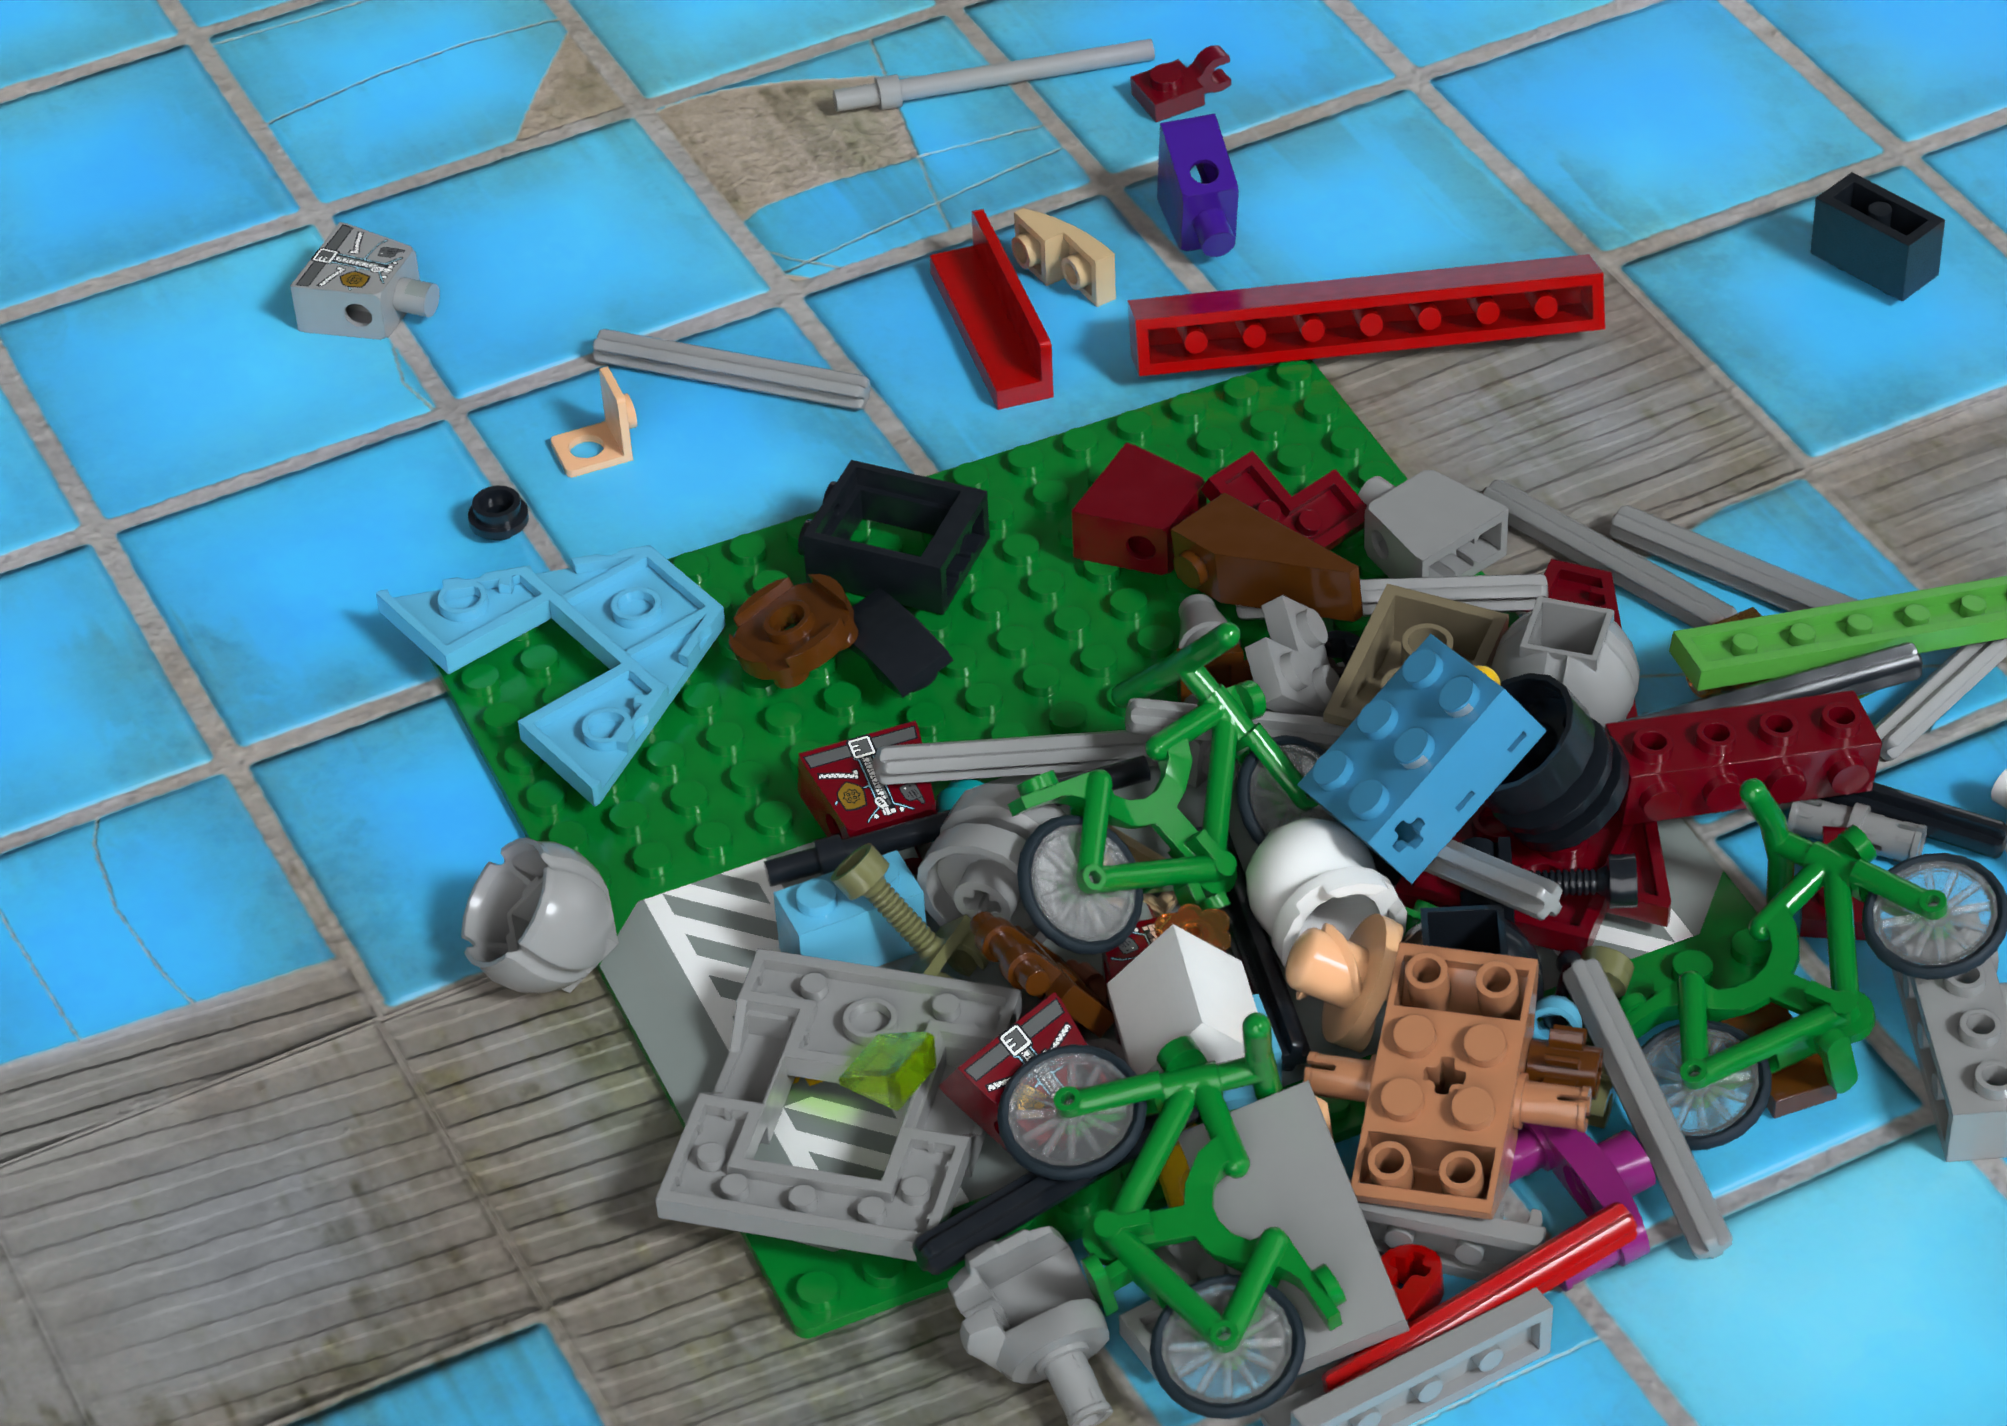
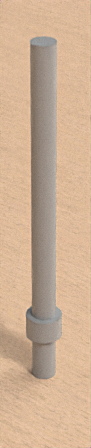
M1151 39L905 79H899L897 74L874 78V84L833 90V102L836 112L878 105L879 110L902 107L903 101L1152 61L1155 59L1154 45Z

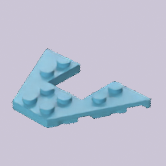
M651 545L623 549L612 555L594 554L571 558L572 568L535 574L530 565L486 572L481 577L475 579H462L459 577L442 580L443 588L436 591L394 598L389 594L388 589L376 592L379 612L447 674L460 669L551 618L610 669L609 671L518 721L520 740L594 807L599 805L726 626L724 607Z

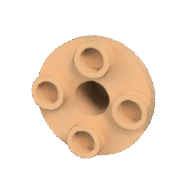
M1376 913L1363 920L1349 940H1346L1344 935L1333 925L1324 923L1321 930L1318 928L1305 930L1293 944L1286 962L1285 976L1287 984L1290 988L1297 991L1296 1000L1311 996L1324 1001L1322 1032L1326 1041L1359 1053L1369 1044L1375 1028V1019L1384 1001H1388L1398 946L1403 937L1402 924Z

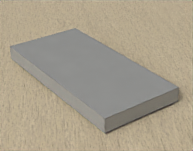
M1309 1080L1231 1111L1230 1114L1250 1159V1168L1242 1178L1234 1179L1225 1176L1217 1184L1214 1196V1210L1218 1220L1231 1233L1248 1240L1260 1237L1266 1228L1272 1226L1281 1228L1311 1270L1323 1263L1328 1266L1346 1297V1302L1337 1307L1343 1324L1330 1332L1306 1295L1296 1286L1284 1280L1280 1281L1277 1289L1295 1306L1304 1327L1306 1345L1304 1361L1298 1375L1409 1331L1410 1328ZM1203 1123L1182 1131L1178 1139L1190 1170L1198 1151L1210 1142ZM1227 1266L1230 1274H1242L1241 1272ZM1270 1303L1254 1334V1338L1272 1383H1274L1282 1373L1288 1360L1290 1336L1288 1326L1282 1314Z

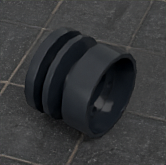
M1527 673L1500 682L1501 686L1547 731L1483 804L1492 810L1493 816L1504 824L1517 840L1531 850L1556 852L1575 847L1598 833L1618 811L1628 789L1629 762L1620 744L1607 734L1606 729L1600 723L1590 717L1586 707L1564 684L1554 677L1545 674Z

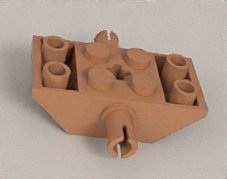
M1399 942L1377 1054H1372L1371 1059L1366 1060L1320 1054L1318 1051L1309 1052L1307 1064H1310L1311 1067L1305 1066L1304 1082L1309 1080L1315 1096L1365 1102L1366 1110L1351 1185L1358 1202L1492 1220L1509 1186L1518 1132L1522 1129L1524 1123L1586 1132L1588 1127L1586 1116H1590L1591 1087H1575L1529 1081V1075L1526 1073L1529 1047L1534 1036L1539 972L1538 959Z

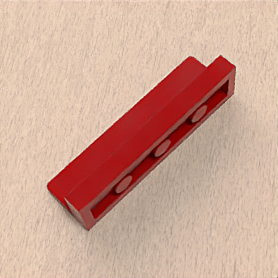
M984 209L971 211L973 246L929 255L930 273L997 410L1053 398L1052 345L1050 338Z

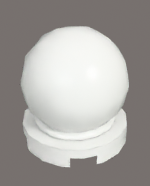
M1303 817L1272 829L1250 859L1246 870L1247 896L1250 909L1256 920L1260 923V926L1272 937V945L1285 969L1288 955L1297 938L1309 928L1321 930L1324 923L1333 925L1344 935L1346 940H1349L1363 920L1377 913L1402 924L1403 936L1405 934L1407 911L1388 878L1377 872L1374 859L1367 845L1340 822Z

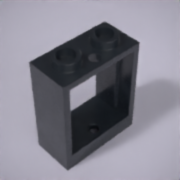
M850 460L838 481H832L828 485L824 494L823 504L813 520H806L801 528L798 539V552L804 556L806 582L812 583L808 574H822L836 580L845 592L868 596L880 587L901 605L944 615L990 538L987 491ZM862 519L934 535L921 557L850 540Z

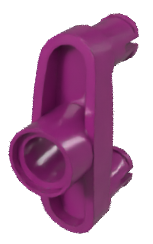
M1524 1123L1522 1129L1518 1132L1509 1184L1541 1168L1547 1172L1552 1170L1587 1217L1613 1202H1621L1637 1223V1237L1634 1241L1559 1284V1287L1564 1292H1567L1574 1285L1617 1263L1624 1267L1650 1252L1648 1236L1639 1210L1632 1197L1655 1185L1656 1177L1646 1152L1632 1133L1624 1129L1596 1144L1586 1133L1578 1132L1574 1129Z

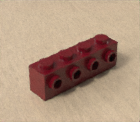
M1854 690L1605 724L1607 734L1613 737L1623 748L1630 765L1628 789L1616 812L1622 826L1746 809V805L1740 798L1739 790L1741 784L1749 778H1756L1762 781L1777 804L1872 791L1882 747V741Z

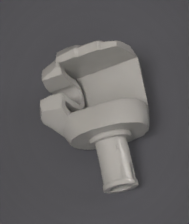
M1052 1226L1030 1231L1021 1229L999 1241L991 1240L965 1255V1266L947 1283L957 1308L966 1318L962 1321L960 1328V1339L966 1352L995 1368L1013 1382L1028 1384L1048 1379L1068 1420V1426H1096L1110 1417L1113 1409L1106 1401L1088 1362V1359L1098 1353L1108 1342L1109 1330L1105 1317L1090 1290L1075 1255L1063 1236Z

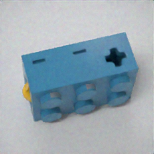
M1430 633L1297 785L1330 816L1345 826L1366 844L1371 851L1412 884L1547 730L1501 686L1500 679L1493 669L1483 665H1472Z

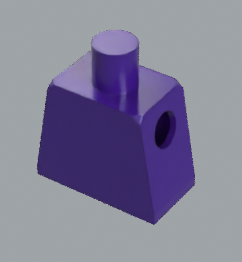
M1214 113L1160 123L1157 200L1178 248L1185 252L1202 249L1203 253L1209 257L1223 256L1230 252L1235 245L1239 191L1217 117ZM1195 165L1199 172L1201 183L1195 181L1191 176L1190 171Z

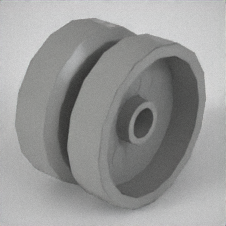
M985 783L966 790L953 805L941 826L940 835L931 844L918 867L917 882L924 892L925 910L940 927L965 914L972 920L977 913L987 911L994 917L1006 919L1015 927L1019 925L1041 943H1044L1047 938L1033 924L1020 896L1017 877L1019 856L1027 838L1039 825L1051 818L1067 814L1054 803H1049L1012 817L1007 804L1021 797L1017 787L1012 784ZM1067 830L1057 831L1042 842L1033 858L1031 869L1032 888L1036 901L1043 914L1054 926H1056L1064 909V904L1059 901L1055 894V887L1062 876ZM1068 886V890H1069V892L1072 894V890H1071V888Z

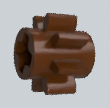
M1554 1024L1553 1029H1550L1549 1040L1535 1038L1531 1040L1526 1065L1529 1081L1575 1087L1589 1086L1592 1089L1591 1100H1597L1603 1067V1048L1585 1045L1587 1038L1586 1028Z

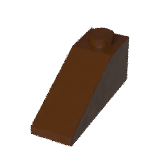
M1225 492L1171 529L1175 557L1174 568L1177 578L1188 587L1196 588L1220 603L1262 609L1261 605L1283 595L1314 609L1323 618L1355 622L1363 616L1359 568L1357 565Z

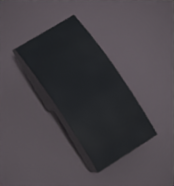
M880 587L852 607L854 610V623L858 629V637L848 648L867 661L877 680L904 698L910 692H916L929 686L936 679L938 672L954 661L946 648L904 606Z

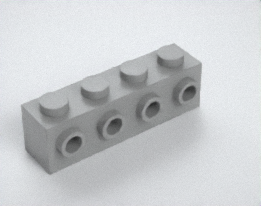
M1976 907L1950 908L1946 914L1951 919L1952 934L1947 940L1942 942L1931 941L1926 937L1925 932L1894 918L1890 950L1900 958L1912 963L1928 966L1945 965L1959 961L1974 953L1986 941L1990 933L1984 934ZM1936 925V926H1934L1933 928H1934V929H1939V928H1941V927H1943V926H1942V925ZM1998 949L1982 965L1965 974L1947 979L1927 980L1909 977L1892 970L1946 1162L2007 1157V982L1999 983L1996 974L1998 970Z

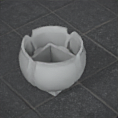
M1539 596L1533 610L1523 614L1504 632L1491 663V669L1497 673L1500 682L1527 673L1551 675L1564 684L1586 707L1590 717L1604 728L1607 723L1626 719L1634 704V697L1639 687L1640 669L1634 647L1625 632L1614 621L1615 610Z
M530 838L516 839L501 848L500 854L504 858V863L499 865L489 861L473 886L463 915L461 938L473 945L466 948L464 951L465 956L471 964L479 967L493 982L517 992L538 994L562 989L570 993L619 944L607 885L599 871L578 851L553 841H535Z

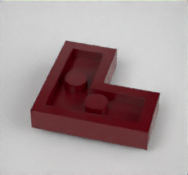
M1252 450L1209 477L1201 489L1210 502L1225 492L1328 550L1333 549L1365 528V509L1367 506L1336 469L1291 496Z

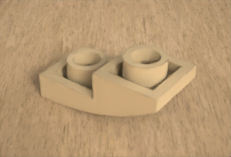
M1025 208L1014 212L1015 237L1012 238L1011 246L1016 261L1023 269H1029L1046 286L1065 279L1072 289L1079 290L1096 307L1116 299L1114 252L1088 233L1058 218Z

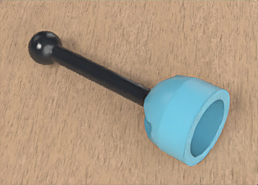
M1564 950L1556 959V966L1560 975L1555 995L1541 998L1536 1002L1533 1036L1535 1039L1549 1040L1550 1029H1553L1554 1024L1582 1028V1017L1576 1004L1568 999L1569 993L1563 982V972L1570 968L1571 963L1578 960L1581 956L1575 950ZM1542 1017L1543 1020L1538 1022V1018Z

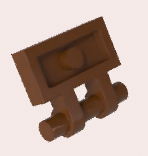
M987 911L979 912L972 918L970 930L975 935L976 947L988 960L1000 962V973L1014 988L1026 990L1028 994L1036 996L1042 1001L1056 992L1074 1023L1077 1024L1079 1022L1099 1038L1115 1022L1112 1010L1058 954L1019 925L1015 927L1006 919L994 917Z

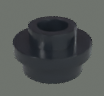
M497 485L484 488L472 500V505L468 511L469 526L476 535L497 541L511 538L522 531L529 521L527 504L520 498L519 493L511 487Z

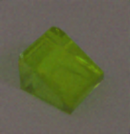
M928 1032L878 1034L839 1077V1085L898 1112L937 1067L933 1034Z

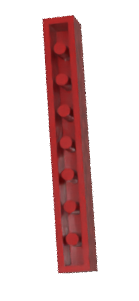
M1590 254L1127 300L1131 357L1139 377L1605 330L1604 273Z

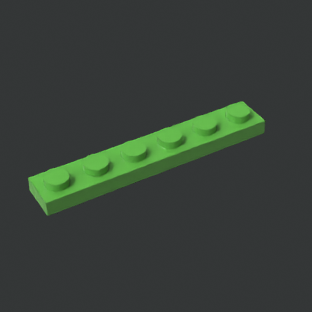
M2007 576L1673 631L1669 652L1696 691L1774 679L1905 642L1913 643L1918 653L2003 640L2007 639Z

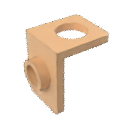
M608 366L599 368L605 422L551 437L552 449L568 477L572 478L633 461L629 429L637 427L636 412L629 394L622 393ZM583 442H595L603 446V450L598 455L590 458H579L570 453L574 446Z

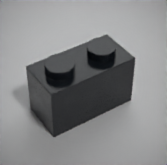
M1851 172L1816 197L1810 253L1903 302L1939 275L1945 219Z

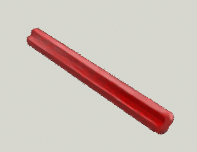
M1613 1202L1412 1320L1408 1323L1409 1331L1367 1347L1324 1372L1321 1378L1325 1394L1535 1287L1542 1294L1548 1292L1634 1241L1637 1237V1223L1634 1217L1621 1202Z

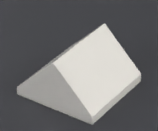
M1172 924L1107 983V994L1126 1062L1137 1075L1159 1070V1073H1163L1164 1071L1157 1063V1055L1167 1043L1181 1036L1192 1037L1208 1062L1215 1060L1217 1064L1245 1057L1242 1023L1249 1014L1258 1011L1243 963L1180 927Z

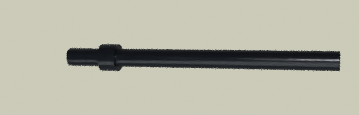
M1142 755L1058 779L1060 783L1096 769H1104L1112 777V790L1114 791L1150 781L1151 775L1147 760ZM1054 803V804L1057 805V806L1064 805V804ZM951 809L841 839L839 834L814 840L813 848L764 861L769 885L773 887L819 873L825 875L834 872L851 853L867 843H871L881 855L895 850L901 851L933 842L940 835L941 826Z

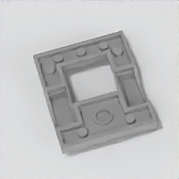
M758 948L737 998L729 1054L714 1091L699 1093L656 1196L658 1218L916 1261L917 1257L912 1249L914 1240L949 1219L963 1177H972L987 1134L953 1103L938 1086L960 1065L1018 1021L1022 1011L1021 990ZM795 1077L912 1095L882 1180L754 1159L759 1144L770 1143Z

